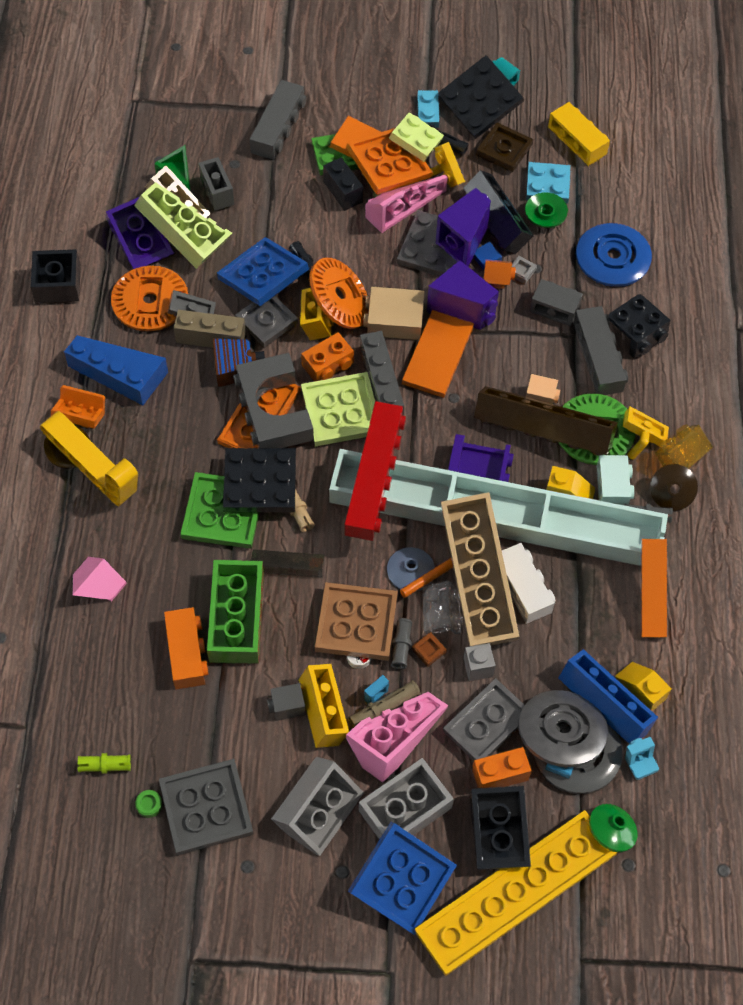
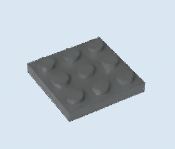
M235 759L159 779L176 855L253 835Z

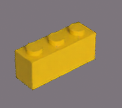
M570 102L550 113L548 128L588 166L607 155L610 143L608 137L598 130L593 122L588 120Z
M308 665L300 676L299 683L315 747L339 746L346 738V734L349 733L332 665Z

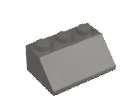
M315 757L271 820L288 836L320 856L364 792L334 761Z

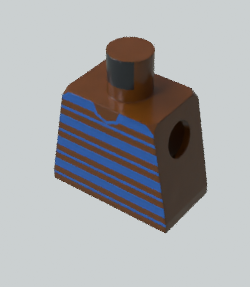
M213 339L218 387L234 384L233 375L237 374L236 365L265 358L264 351H250L249 340Z

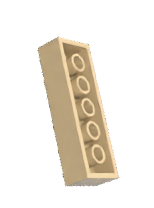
M490 493L442 501L441 509L469 647L490 643L491 646L519 640L520 636Z

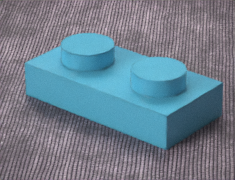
M418 90V118L428 125L432 124L435 125V128H439L438 91Z

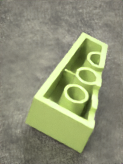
M156 182L139 197L134 205L196 269L220 248L232 234L229 230H223L217 226V222L211 218L207 219L199 214L197 209L191 205L187 206L181 202L179 197Z

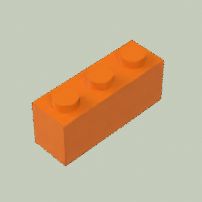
M194 607L164 612L175 690L205 685L204 676H208L209 673L207 660L202 661L201 653H205L204 639L198 637V630H202L200 615L195 616Z

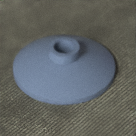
M413 547L403 548L395 552L389 559L387 575L395 587L402 589L434 569L435 565L432 558L425 551ZM414 564L415 567L409 568L407 565ZM428 583L427 585L423 586L422 588H420V589L417 590V591L423 590V589L426 588L430 583Z

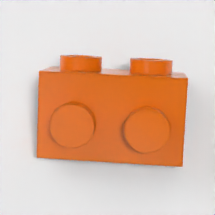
M62 385L60 388V399L51 409V416L55 412L60 411L73 424L95 429L105 415V396Z

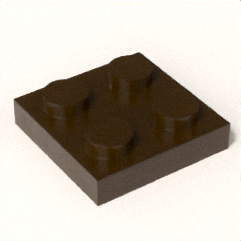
M497 122L478 147L476 155L513 172L533 145V139Z

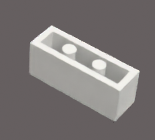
M522 543L502 550L511 597L525 623H530L551 614L556 602L553 592L550 589L547 590L544 585V577L539 569L536 570L530 551L528 549L525 550Z

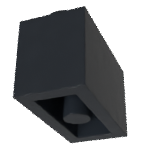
M342 157L323 165V182L344 211L363 203V185Z

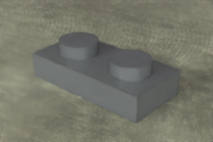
M173 290L167 313L177 316L178 310L214 314L216 302Z

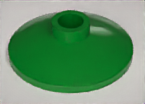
M542 192L529 198L525 206V213L529 221L534 225L542 228H553L565 221L568 207L560 196Z
M601 804L591 812L589 827L592 835L600 845L613 852H626L635 845L638 837L637 827L625 810L616 805Z

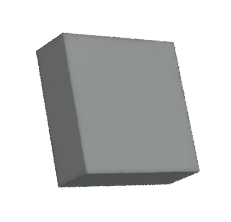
M518 256L512 263V267H516L515 279L523 284L527 283L537 269L536 264L521 256Z

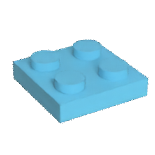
M529 162L526 200H529L535 194L548 192L560 196L568 204L571 165Z

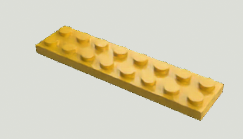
M585 810L529 849L531 867L499 869L414 929L416 935L445 977L616 856L617 852L604 848L596 841L589 827L590 816Z

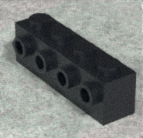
M480 170L463 189L468 194L477 188L489 197L491 206L487 229L497 238V244L503 251L517 253L534 235L494 176Z

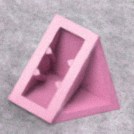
M88 557L73 574V595L108 599L112 602L127 583L105 559Z

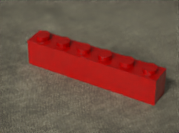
M375 401L345 521V536L373 541L375 532L380 533L382 519L379 518L380 511L385 512L387 498L384 497L385 490L390 491L392 477L389 476L390 470H395L397 456L393 455L395 450L400 449L402 436H398L399 430H404L406 416H403V406Z

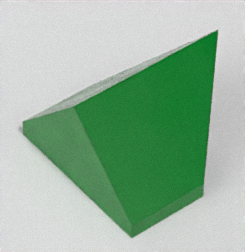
M184 145L161 158L154 165L156 174L167 166L190 191L186 146Z

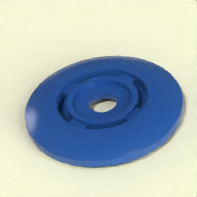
M606 223L590 228L581 236L577 244L576 258L581 270L593 281L606 286L620 287L633 284L646 275L651 265L652 252L647 240L635 229L623 224ZM594 247H598L597 259L595 258L593 253ZM617 250L620 253V257L616 259L608 256V251ZM632 251H634L635 260L631 263Z

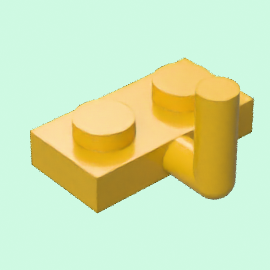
M447 142L435 147V158L439 165L430 168L433 172L431 177L443 172V175L447 176V184H449L450 188L464 183L465 180L450 143Z
M631 406L625 411L623 427L640 436V440L627 453L630 459L634 460L649 442L660 447L667 443L668 426Z

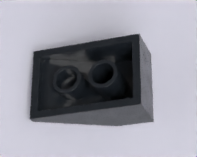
M524 786L471 789L470 805L477 870L531 867Z

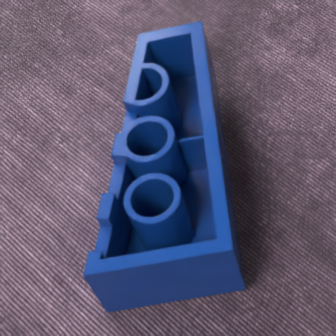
M78 335L64 351L68 367L141 405L146 403L168 374L166 358Z

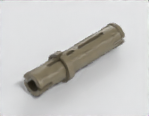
M412 680L374 703H368L366 708L349 716V722L354 728L368 717L373 719L382 715V711L387 709L394 710L405 701L420 695V689Z

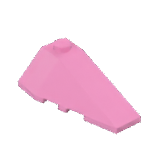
M442 175L382 193L376 198L370 199L366 203L365 218L381 233L385 232L444 193L447 189V176Z
M426 692L405 701L401 707L394 710L387 709L382 711V715L373 719L368 717L362 720L346 734V739L362 768L381 782H384L408 757L446 711L448 705L431 693Z

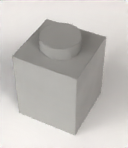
M490 643L465 647L463 659L468 680L474 681L493 677L495 662Z

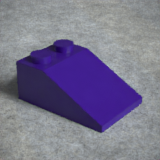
M139 197L106 211V219L132 269L148 266L174 254L167 238L134 206Z

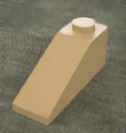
M167 166L151 178L145 186L148 189L156 182L179 197L180 201L187 206L191 205L197 209V212L205 218L210 215V212Z

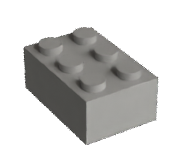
M421 758L359 801V812L379 840L390 822L397 824L414 836L452 809L454 798L425 760Z

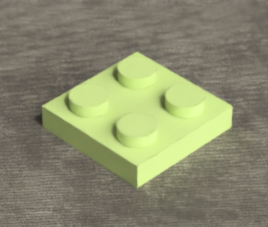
M409 112L391 133L389 139L424 162L441 142L444 135Z

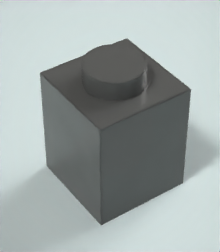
M300 683L270 689L271 698H267L269 713L275 714L276 721L306 715Z

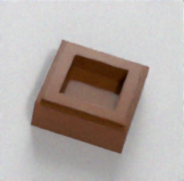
M431 632L412 646L413 652L427 667L447 652V649Z

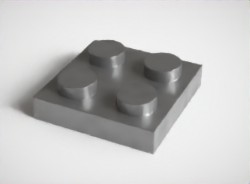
M275 296L262 306L253 302L235 315V317L245 318L246 330L264 348L298 324V318Z

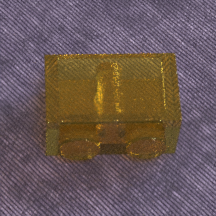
M686 424L676 430L677 434L674 437L663 441L660 444L661 448L655 452V455L662 466L679 464L689 469L711 450L713 446L699 425L689 426Z

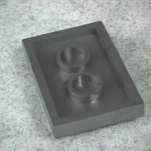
M495 678L443 728V732L473 761L488 757L519 728V717L524 704Z

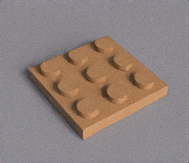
M325 582L315 652L389 661L398 591Z

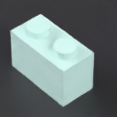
M600 455L596 466L599 501L629 505L630 499H634V485H630L633 468L632 465L628 464V456Z

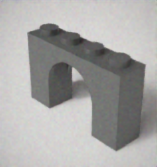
M289 353L236 365L237 374L233 375L236 388H240L242 392L239 394L241 406L247 409V412L244 413L247 426H252L253 432H250L253 446L257 445L258 448H284L314 440L313 426L307 409L285 415H272L263 411L257 404L259 398L265 392L296 384L295 369Z

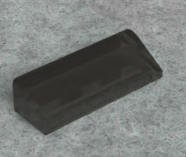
M253 549L251 561H263L265 574L323 578L325 555Z

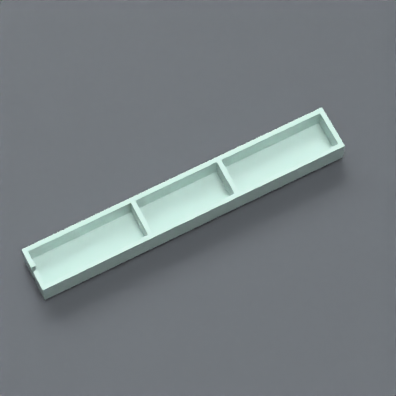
M344 449L339 450L329 488V503L344 506L350 505L362 453ZM396 460L395 470H390L389 476L392 477L390 491L385 490L384 497L387 498L385 512L380 511L383 514L445 526L441 509L442 501L489 492L498 536L501 538L641 566V539H664L668 514L399 460Z

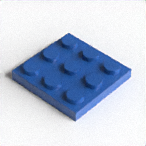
M264 237L218 271L217 276L220 281L257 305L262 306L308 271L309 267L306 261Z
M390 822L348 892L415 935L414 929L422 924L457 865L397 824Z

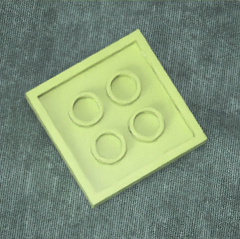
M368 372L301 384L305 407L308 410L313 426L315 447L367 436L375 404Z

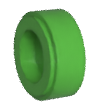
M153 790L141 792L136 798V809L145 818L155 817L162 809L160 795Z

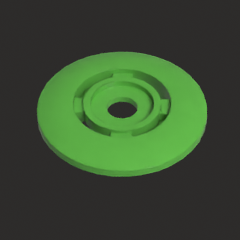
M583 394L572 398L563 405L564 408L618 422L617 438H614L612 448L607 455L624 456L632 447L635 433L623 427L624 414L627 408L616 399L602 394ZM559 442L563 450L574 459L587 464H598L599 455H594L590 450L583 448L573 449L568 444Z

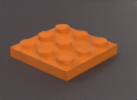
M395 128L347 142L346 149L376 195L429 179L433 173L425 161L423 162L389 139Z

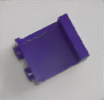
M455 435L449 471L509 482L510 474L505 472L506 467L511 468L514 454L509 453L511 445L506 444L505 450L464 443V435Z

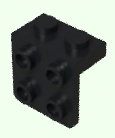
M641 294L634 296L612 311L608 317L609 321L631 340L629 354L634 359L641 354L645 355L654 345L664 342L669 335L668 331L671 320Z

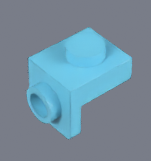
M651 737L643 740L642 738L635 739L627 746L625 760L636 780L659 771V766L653 757L655 744Z

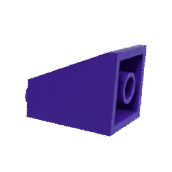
M475 188L439 214L437 218L435 243L457 262L460 260L468 267L488 228L491 206L489 197Z
M459 260L429 285L427 312L431 314L432 310L466 320L474 323L475 329L481 330L485 325L492 324L496 318L499 291Z

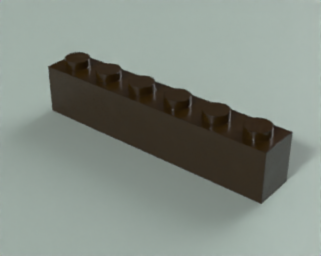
M485 386L478 393L474 418L479 419L484 424H497L505 430L522 431L530 437L540 436L546 438L549 442L565 443L573 449L583 448L599 456L607 455L611 450L618 422L488 386Z

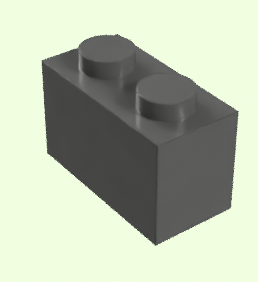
M219 157L198 163L200 180L214 211L234 205L233 188Z
M541 279L533 295L530 312L571 326L576 310L580 307L583 294L574 289H568L554 282Z

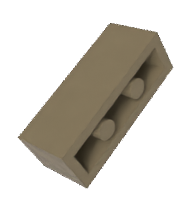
M178 310L174 324L176 343L214 348L213 339L215 338L245 340V318Z

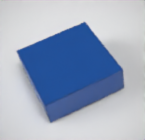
M490 242L477 248L473 257L483 270L485 269L486 259L502 261V255Z

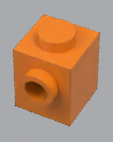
M486 259L483 279L492 284L494 288L505 289V285H510V280H515L516 267H512V262Z

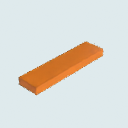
M641 539V637H667V539Z

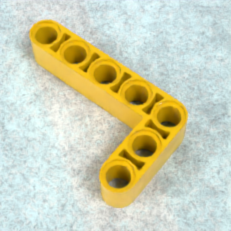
M60 411L55 412L39 426L43 434L116 506H120L137 491L138 472L136 468L125 458L114 465Z

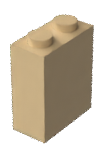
M371 287V295H366L365 308L369 309V314L364 313L363 327H368L367 333L382 331L383 336L388 338L420 340L424 291Z

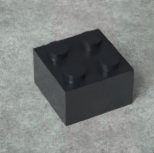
M77 249L32 251L30 288L35 303L79 301L81 264Z

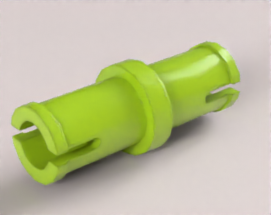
M102 753L101 756H78V773L101 771L102 774H107V771H131V755L107 756V753Z

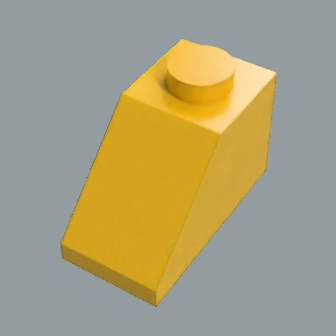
M552 466L547 490L593 499L595 487L576 471Z
M631 662L614 676L651 711L667 699L672 689L654 670L635 662Z

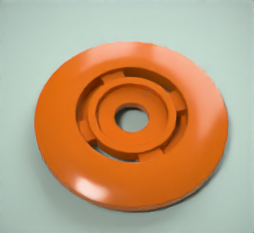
M334 258L318 260L313 264L309 277L311 290L317 304L325 315L337 325L347 329L361 327L364 324V313L369 314V309L365 308L367 292L362 282L341 261ZM336 288L343 293V299L339 298L336 294Z
M161 266L138 267L124 274L115 284L111 294L112 309L116 317L132 329L139 331L161 330L171 326L176 320L175 315L167 313L172 291L175 290L188 294L187 286L177 273ZM147 294H154L157 297L153 303H146L143 298Z

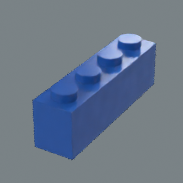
M584 649L568 660L558 677L573 693L581 695L598 708L603 714L606 723L627 743L638 738H644L658 719L657 715Z

